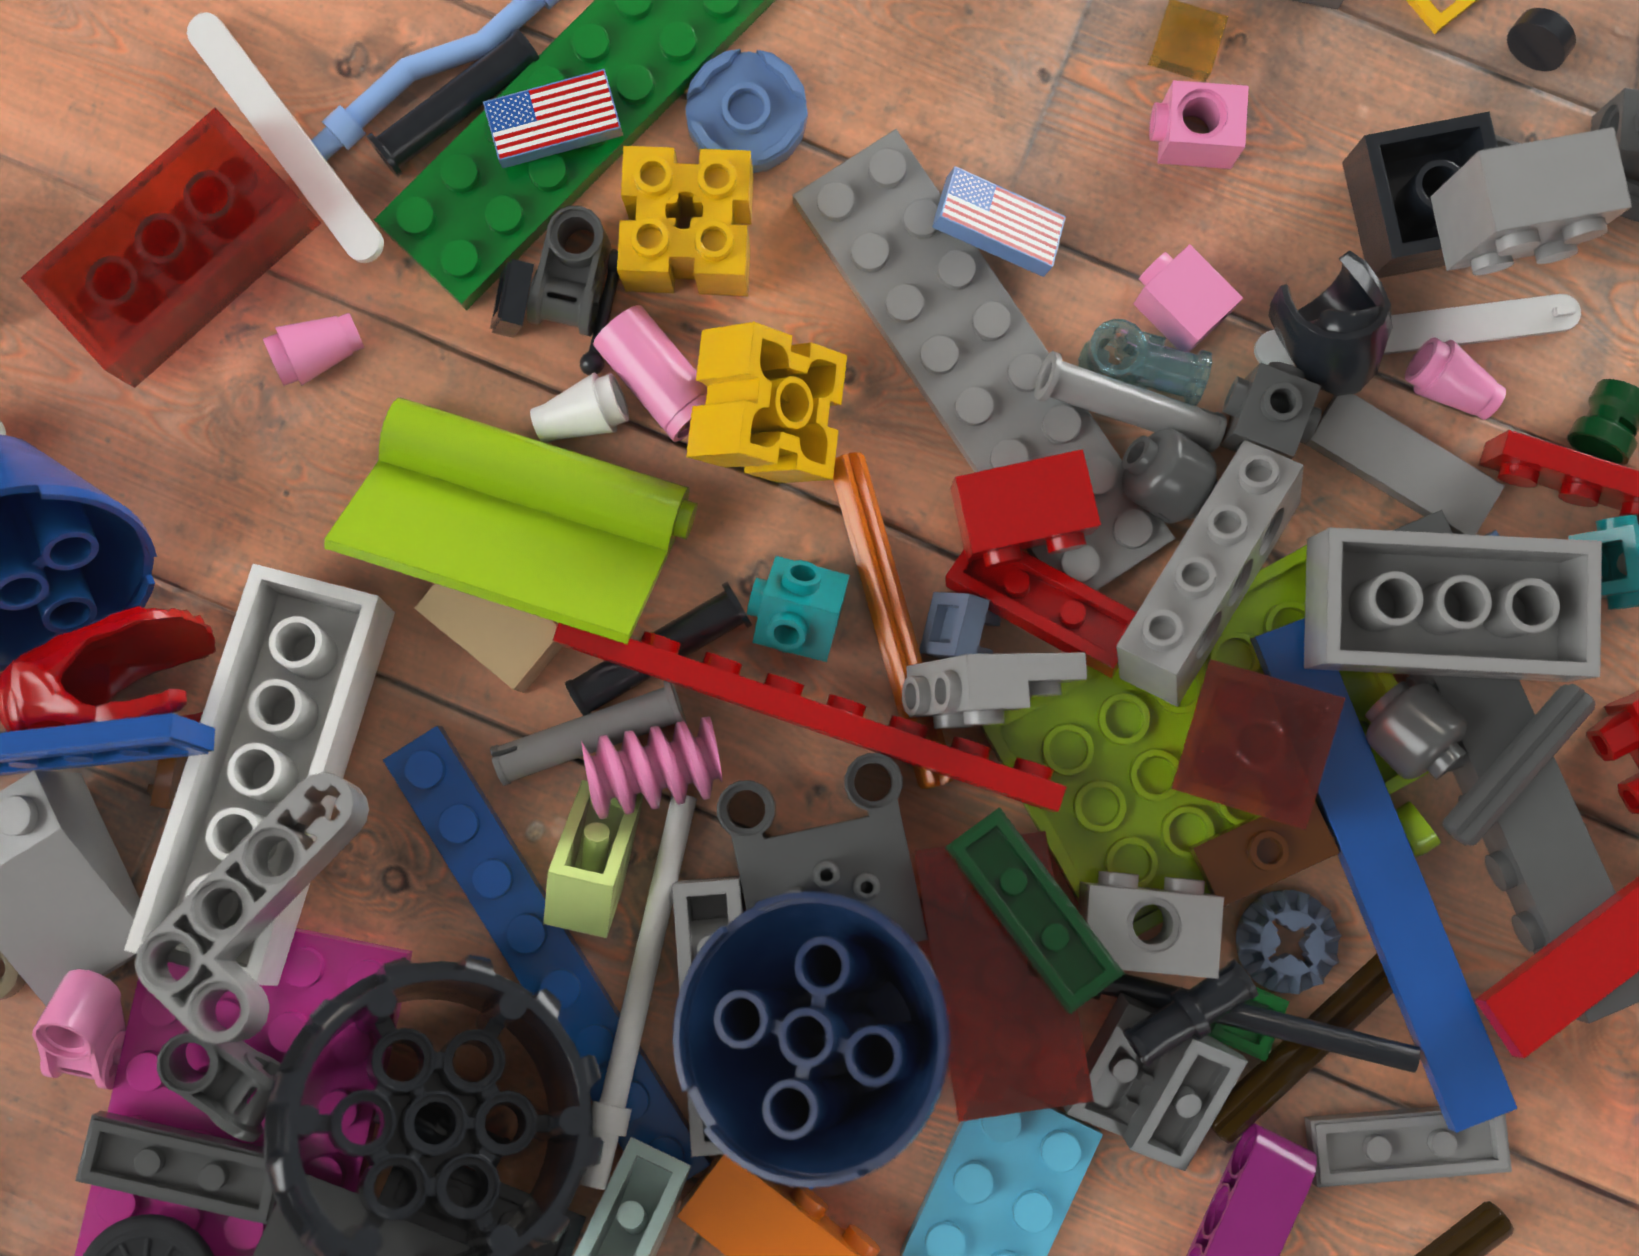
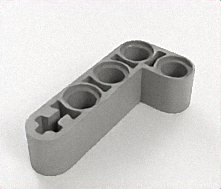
M329 773L310 775L301 781L163 920L139 947L135 966L137 976L143 985L193 1035L202 1041L227 1043L250 1039L260 1032L266 1023L269 1013L267 995L261 986L234 960L361 831L367 822L369 813L368 801L362 790L335 774ZM328 794L337 798L334 804L340 811V814L335 820L324 817L327 811L321 802ZM299 822L309 826L305 831L315 835L317 840L314 842L311 837L294 828L295 825ZM288 840L294 851L293 863L288 871L275 877L268 867L269 853L276 844ZM235 891L242 899V915L236 924L230 928H225L219 921V904L227 894ZM183 943L190 951L191 964L186 975L177 981L169 973L167 962L173 948ZM227 991H231L240 1001L241 1011L235 1025L227 1030L218 1022L215 1009L220 997Z

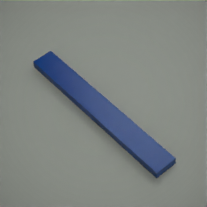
M1305 618L1253 637L1250 640L1317 806L1340 852L1337 854L1413 1043L1415 1046L1420 1047V1060L1447 1127L1458 1133L1518 1108L1341 675L1337 670L1304 669Z

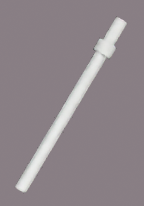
M686 795L685 803L679 805L671 796L600 1102L593 1101L591 1107L592 1137H601L604 1141L599 1165L588 1168L583 1175L580 1184L584 1186L606 1189L619 1136L626 1137L632 1109L626 1108V1103L672 909V884L677 882L696 805L697 799L692 796Z

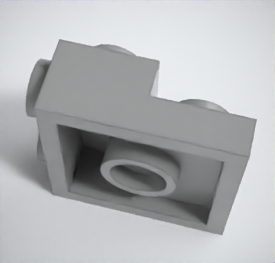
M1085 653L966 654L906 666L907 678L902 688V703L909 718L933 717L934 729L1005 723L1004 711L1030 708L1029 697L1062 695L1061 683L1087 679Z

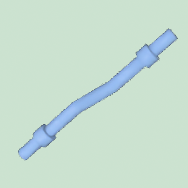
M512 0L477 33L401 58L346 109L339 105L322 121L326 127L311 141L326 161L343 146L349 150L366 135L363 128L414 81L482 58L511 36L513 31L519 30L544 6L550 10L560 0Z

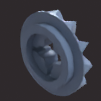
M1277 890L1260 896L1244 911L1236 931V949L1243 968L1258 984L1275 992L1300 994L1302 991L1324 984V978L1331 968L1339 963L1337 956L1338 941L1342 935L1331 917V910L1310 894L1295 890ZM1275 920L1278 925L1293 932L1300 928L1306 929L1309 926L1303 932L1304 936L1298 942L1299 947L1303 951L1301 955L1305 959L1304 962L1288 953H1283L1279 956L1274 955L1268 959L1276 953L1275 948L1281 943V939L1276 933L1278 929L1272 921Z

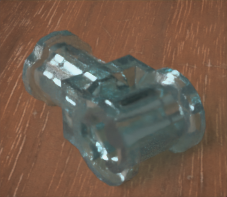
M1112 319L1102 323L1094 331L1091 339L1083 346L1079 354L1078 366L1103 375L1107 374L1109 377L1144 389L1152 388L1184 397L1185 403L1197 406L1209 379L1212 366V352L1202 349L1197 354L1167 347L1164 346L1165 337L1142 332L1136 324L1126 319ZM1106 345L1116 348L1115 358L1120 360L1118 365L1109 362V352L1104 349Z

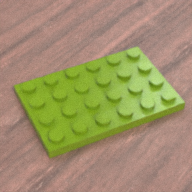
M1307 544L1258 572L1178 707L1120 679L1119 668L1111 679L1087 665V679L1061 683L1062 695L1029 697L1030 708L1004 711L1005 723L979 725L1000 764L1013 768L1016 757L1026 759L1054 769L1051 781L1067 786L1059 812H1049L1025 803L1023 805L1078 903L1080 882L1098 883L1099 871L1139 875L1138 887L1164 889L1165 877L1204 881L1190 852V846L1299 795L1311 793L1313 796L1250 640L1253 637L1305 618ZM1339 671L1366 736L1367 729L1371 724L1365 717L1366 713L1398 683L1392 673ZM1370 746L1389 795L1429 773L1427 771L1417 778L1405 779L1399 776ZM1205 883L1204 893H1210ZM1155 904L1146 905L1136 913L1133 920L1136 936L1163 922L1162 913Z

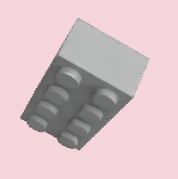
M1329 527L1307 539L1304 669L1571 682L1600 677L1602 541Z

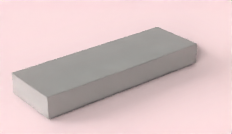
M1355 394L1334 395L1320 417L1312 438L1306 444L1424 517L1442 510L1453 534L1476 535L1505 485Z
M1439 1106L1305 1117L1307 1147L1315 1152L1317 1156V1168L1312 1184L1317 1188L1512 1172L1505 1114L1458 1133L1448 1129Z

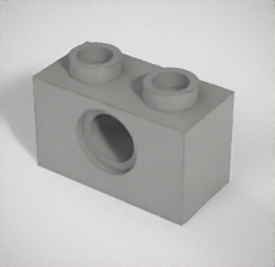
M1099 871L1098 883L1080 882L1078 912L1122 970L1218 979L1224 897L1204 893L1205 881L1165 877L1164 889L1138 887L1139 875ZM1155 904L1163 916L1162 929L1154 938L1140 940L1134 932V917L1142 907Z

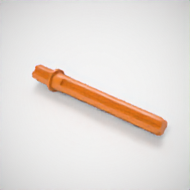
M861 452L840 455L835 458L833 482L898 716L929 727L925 739L946 745L942 729H934L933 717L909 718V715L904 710L902 688L907 678L906 666L923 663L865 456ZM913 765L917 783L921 789L935 788L949 784L954 780Z

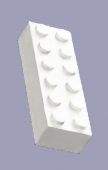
M252 564L200 723L215 728L214 751L204 755L188 756L124 948L125 951L137 954L144 940L301 781L310 775L318 773L335 774L343 779L395 612L379 596ZM329 794L321 802L327 811L324 816L327 819L331 818L335 806L334 803L337 799ZM298 822L294 828L311 837L315 842L317 837L305 831L309 826ZM288 840L276 844L269 853L268 867L275 877L288 871L293 863L294 851ZM310 883L234 960L259 985L278 986ZM230 892L219 904L218 917L225 928H230L236 924L242 915V899L237 892ZM180 943L174 947L169 954L168 962L190 968L191 956L186 945Z

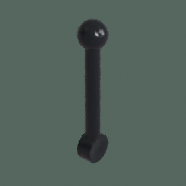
M612 249L607 268L608 274L589 351L580 359V368L587 375L592 373L599 374L604 367L603 357L593 346V343L600 331L608 324L619 281V274L617 272L618 250Z

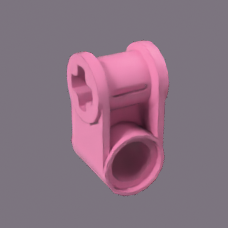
M82 969L69 971L63 977L33 1028L32 1036L39 1050L41 1058L40 1068L43 1076L58 1078L65 1073L94 1079L98 1088H113L126 1026L120 1001L121 993L110 979L99 973Z

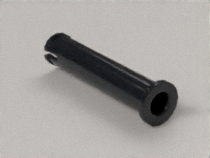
M516 29L512 32L511 36L380 135L375 137L370 133L366 138L396 177H399L403 174L400 167L480 108L484 101L492 99L509 86L533 61L536 62L540 58L528 39Z
M726 582L722 584L725 591L653 633L681 643L678 655L687 657L743 623L747 628L751 627L752 623L729 583ZM603 661L575 679L566 681L565 685L577 708L585 716L652 676Z

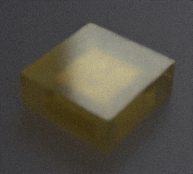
M1169 0L1148 65L1206 83L1212 72L1229 16L1181 1Z

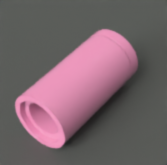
M641 305L630 307L616 316L600 331L594 340L593 346L672 441L678 442L689 436L692 406L705 405L707 386L702 382L696 381L697 371Z

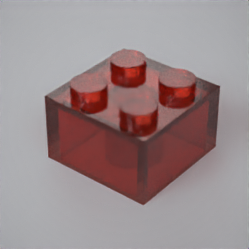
M1210 659L1171 789L1306 830L1345 698Z

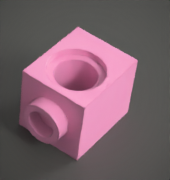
M1173 80L1163 102H1155L1151 112L1149 139L1150 141H1159L1157 164L1231 169L1245 148L1249 86ZM1187 116L1200 118L1208 126L1209 133L1199 134L1191 131L1185 125L1183 118Z

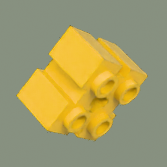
M623 146L621 197L629 220L619 221L617 272L625 292L674 294L675 279H695L699 295L748 296L750 267L748 226L736 224L751 225L754 176L751 151L700 149L699 164H684L677 162L675 148ZM686 216L694 217L690 221V228H678L677 221Z
M757 322L702 330L696 381L702 382L707 386L705 405L692 406L686 457L724 468L744 467L745 474L777 483L833 480L839 430L828 427L830 406L842 405L847 355L812 342L791 345L793 335Z

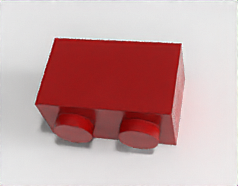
M1083 449L956 476L950 487L967 562L983 558L985 568L999 567L1023 560L1021 550L1046 545L1048 554L1063 553L1082 548L1087 545L1085 536L1091 535L1101 526Z

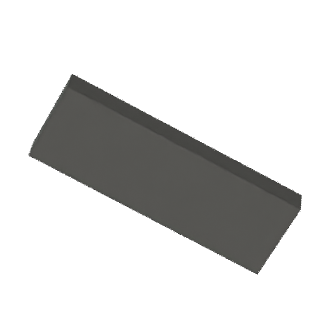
M99 1111L91 1116L75 1181L262 1224L268 1223L277 1200L274 1196L267 1171L264 1168L263 1147L106 1111Z

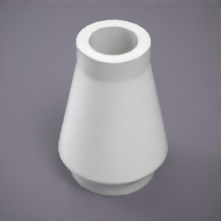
M592 373L543 405L530 410L534 430L540 441L545 443L560 439L614 433L617 431V425L629 421L625 397L618 381L611 373L601 377L596 373Z

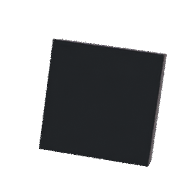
M515 259L507 262L499 278L490 329H493L492 333L514 338L523 326L534 264Z

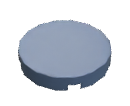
M741 49L725 51L704 63L690 82L685 111L689 135L699 152L700 149L751 151L753 173L769 171L789 159L802 141L808 119L804 86L793 68L773 53L757 50V53H741Z

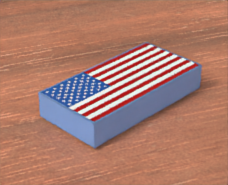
M605 69L483 102L498 160L502 168L623 136Z
M954 166L946 177L932 228L1044 277L1054 265L1066 216Z

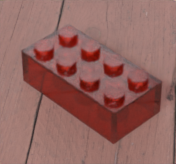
M215 107L28 270L21 279L106 372L136 388L320 225L321 222Z
M1046 832L1020 834L1054 879ZM946 846L916 850L914 853V863L923 918L928 936L927 943L931 968L937 977L948 1014L950 1041L947 1068L956 1120L962 1122L1093 1102L1094 1098L1078 1009L1069 1015L1066 1014L945 850Z

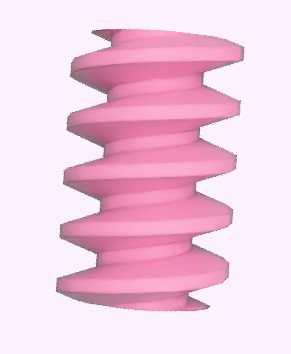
M710 716L701 718L697 737L693 736L685 721L675 723L671 742H668L659 726L650 727L647 746L644 747L633 730L624 732L621 751H616L608 736L603 735L598 738L595 756H590L581 741L592 806L600 819L608 817L612 798L618 800L625 814H631L634 812L637 793L643 794L651 809H658L664 788L669 789L679 805L685 803L688 784L694 783L703 800L711 797L714 779L719 778L722 782L721 764Z

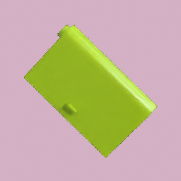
M400 397L392 403L383 422L379 441L378 462L324 538V549L628 644L676 537L688 538L694 523L698 504L688 501L689 487Z

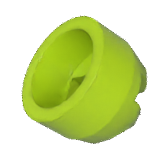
M1410 801L1396 809L1415 858L1428 853L1442 843Z

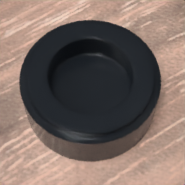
M1532 8L1526 10L1509 30L1507 44L1513 56L1523 65L1537 71H1552L1559 68L1574 49L1576 35L1571 24L1559 13L1545 8Z

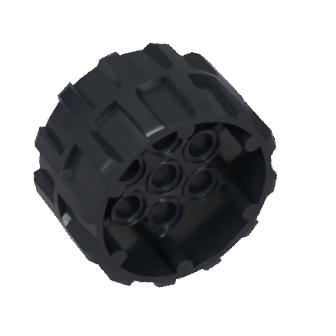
M470 954L459 962L437 961L414 964L406 957L384 963L375 974L359 980L333 999H325L310 1015L282 1060L272 1082L264 1123V1168L267 1171L279 1208L289 1224V1229L299 1242L315 1256H377L376 1254L382 1245L379 1229L385 1220H403L415 1214L424 1204L426 1196H430L432 1204L439 1213L453 1219H468L471 1224L465 1238L470 1249L453 1256H527L543 1244L556 1243L570 1226L569 1217L564 1214L568 1210L587 1169L600 1164L604 1144L601 1137H592L593 1122L590 1088L601 1078L595 1056L590 1054L580 1056L574 1042L559 1022L558 1016L561 1009V1001L546 988L531 993L520 984L496 974L490 958ZM427 999L459 1003L481 1012L476 1018L477 1029L466 1030L456 1035L442 1047L440 1052H434L433 1045L425 1034L410 1028L396 1029L390 1015L396 1008V1003ZM354 1022L360 1032L365 1034L373 1033L377 1043L368 1055L366 1067L369 1080L374 1085L372 1091L361 1090L352 1092L341 1099L330 1114H320L311 1105L301 1106L306 1081L314 1062L324 1048L340 1032ZM506 1027L519 1040L535 1063L545 1089L549 1113L537 1115L531 1101L522 1094L512 1091H499L496 1082L501 1077L505 1067V1052L497 1038L503 1028ZM405 1044L415 1051L419 1065L414 1078L402 1082L388 1077L382 1066V1056L388 1046ZM473 1045L484 1053L487 1060V1069L479 1082L462 1080L456 1074L453 1068V1057L458 1047ZM352 1105H369L377 1112L380 1118L379 1133L369 1144H354L342 1132L341 1122L343 1114ZM424 1105H437L444 1109L449 1117V1132L439 1144H427L419 1139L415 1132V1116ZM495 1105L507 1106L513 1110L518 1120L517 1133L506 1145L498 1144L490 1139L485 1129L486 1116ZM311 1134H328V1138L336 1150L345 1156L355 1158L365 1156L369 1164L359 1182V1198L364 1209L367 1211L358 1225H351L343 1232L337 1229L322 1211L311 1192L304 1174L298 1142L308 1138ZM533 1138L538 1141L548 1140L544 1163L529 1197L507 1224H496L490 1212L500 1191L498 1171L492 1164L495 1157L518 1153L526 1148ZM389 1166L402 1168L409 1174L412 1181V1191L409 1198L403 1205L395 1209L383 1207L377 1201L374 1194V1183L377 1176L383 1169ZM460 1166H468L474 1169L479 1175L482 1184L481 1193L477 1200L465 1208L454 1205L449 1199L446 1190L448 1178Z

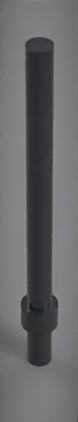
M1027 961L1025 975L1040 979ZM1124 973L1091 999L1100 1000L1101 994L1118 998L1120 992L1160 1009L1172 1001L1169 994L1180 987ZM1246 1003L1241 1004L1214 1022L1412 1073L1416 1072L1420 1061V1047Z

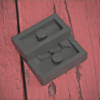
M1120 992L1060 1103L1067 1115L1122 1136L1130 1150L1186 1171L1248 1061L1243 1055L1209 1035L1202 1039H1198L1194 1035L1155 1060L1151 1066L1146 1067L1130 1046L1123 1030L1127 1027H1132L1158 1009Z

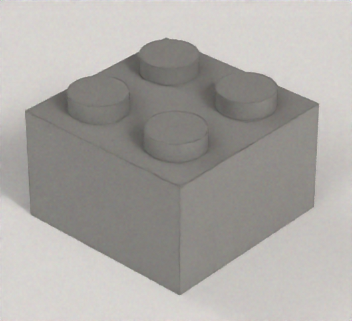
M1614 127L1478 151L1431 196L1446 271L1471 267L1473 275H1485L1504 270L1514 264L1513 259L1535 256L1537 264H1547L1572 257L1578 253L1577 245L1606 234L1608 232L1607 224L1632 207Z

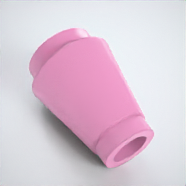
M349 313L339 317L332 316L275 327L276 334L263 338L283 386L298 380L302 386L351 356L353 352L364 348Z
M1433 337L1426 341L1411 359L1405 373V380L1414 385V393L1416 395L1475 415L1482 420L1488 419L1497 411L1506 395V388L1498 384L1490 374L1453 340L1443 342Z

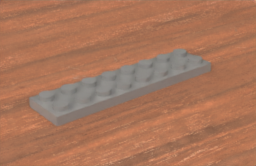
M897 129L793 194V204L974 473L1075 450H1084L1101 526L1091 535L1085 536L1087 545L1079 549L1048 554L1047 546L1042 545L1026 550L1031 556L1097 591L1173 541L1175 537L1164 521L1156 518L1125 495L1122 487L1124 472L1122 459L1088 410L1050 397L1044 402L1035 399L1034 391L1037 376L1049 352L978 248L932 228L941 194Z

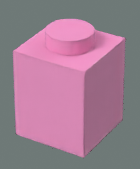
M1189 244L1174 259L1167 252H1164L1143 272L1139 280L1145 287L1135 300L1134 305L1186 356L1234 310L1243 297Z

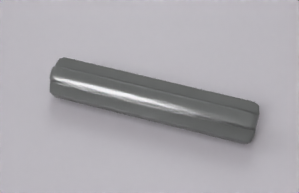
M1575 684L1560 686L1444 818L1442 825L1449 835L1465 846L1476 845L1594 711L1596 705L1594 699Z

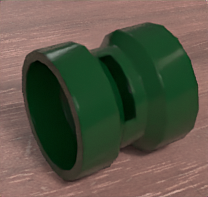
M1603 379L1596 384L1589 397V412L1586 416H1582L1575 421L1567 440L1578 452L1624 466L1628 464L1638 444L1635 436L1639 431V387L1625 381Z

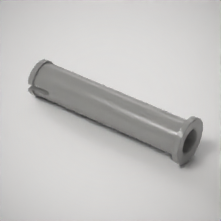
M1055 351L1050 352L1045 358L1035 384L1034 395L1035 399L1044 402L1050 397L1152 432L1170 428L1181 432L1210 453L1216 450L1225 434L1227 419L1220 412H1212L1062 361V355Z
M664 681V687L506 744L492 746L490 753L493 758L491 759L500 782L505 786L511 784L512 781L582 757L581 741L589 754L596 752L599 736L607 735L611 743L616 745L623 742L625 731L633 730L635 735L639 737L649 733L652 726H659L661 729L680 721H685L686 723V719L674 685Z

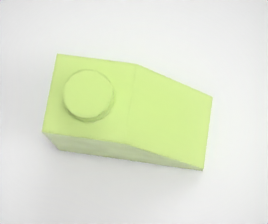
M581 781L548 870L543 924L607 938L623 890L643 803L642 793H637L633 813L625 814L618 800L612 798L608 817L600 819L592 806L588 781Z

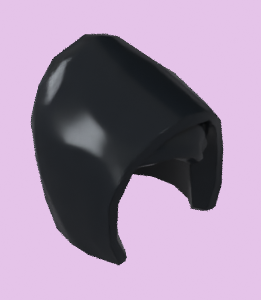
M1348 251L1339 258L1342 262V270L1336 280L1312 302L1297 310L1290 287L1284 284L1275 293L1269 309V318L1273 328L1294 365L1304 372L1307 381L1320 385V390L1336 396L1358 393L1378 373L1393 327L1391 303L1382 282L1369 264L1352 251Z

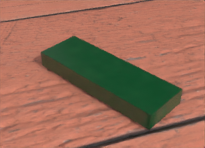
M1000 807L945 847L947 853L1067 1015L1074 1012L1124 974L1123 970Z

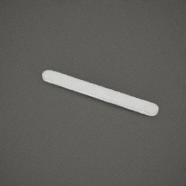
M212 13L196 15L190 21L187 28V37L190 43L347 254L360 263H369L377 259L384 247L382 234L223 22Z
M1555 294L1391 315L1393 327L1384 355L1418 351L1426 341L1433 337L1443 342L1453 340L1458 345L1561 333L1570 330L1579 322L1581 308L1577 300L1572 296ZM1275 330L1265 332L1256 341L1254 354L1259 363L1269 365L1270 362H1282L1295 366Z

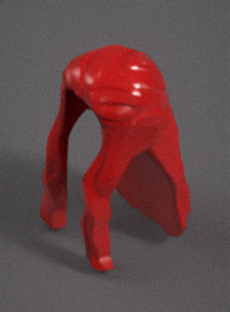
M137 606L113 613L91 625L57 635L43 645L20 655L0 674V721L6 732L171 714L181 711L187 704V692L180 689H167L163 693L129 701L110 702V700L117 693L144 677L193 660L206 658L210 654L215 653L216 647L211 626L205 624L201 615L193 616L187 609H146ZM203 712L182 715V717L200 723Z

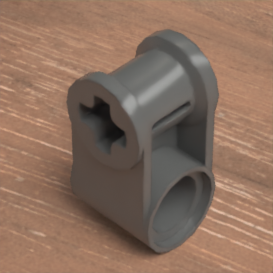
M568 206L560 209L551 217L547 226L539 266L534 274L527 301L528 323L540 325L543 320L578 327L581 335L592 336L611 253V244L600 219L592 210L583 206ZM579 230H588L594 233V241L585 252L571 254L565 251V243L572 233Z
M188 1029L167 1041L162 1046L157 1057V1072L161 1082L169 1090L174 1091L207 1114L218 1127L233 1137L247 1142L258 1140L264 1130L261 1123L266 1116L272 1082L281 1063L270 1056L258 1052L244 1041L227 1043L204 1042L193 1035ZM188 1043L201 1045L207 1051L210 1059L207 1072H199L188 1064L186 1058ZM257 1088V1092L254 1094V1096L252 1097V1099H251V1100L249 1101V1103L247 1104V1100L250 1098V1096L252 1095V1093H253V1092L255 1091V1089Z

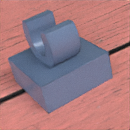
M933 592L919 649L920 653L938 659L966 654H993L992 650L981 647L979 643L984 625L1000 626L1001 619L998 615L988 611L990 600L969 593Z

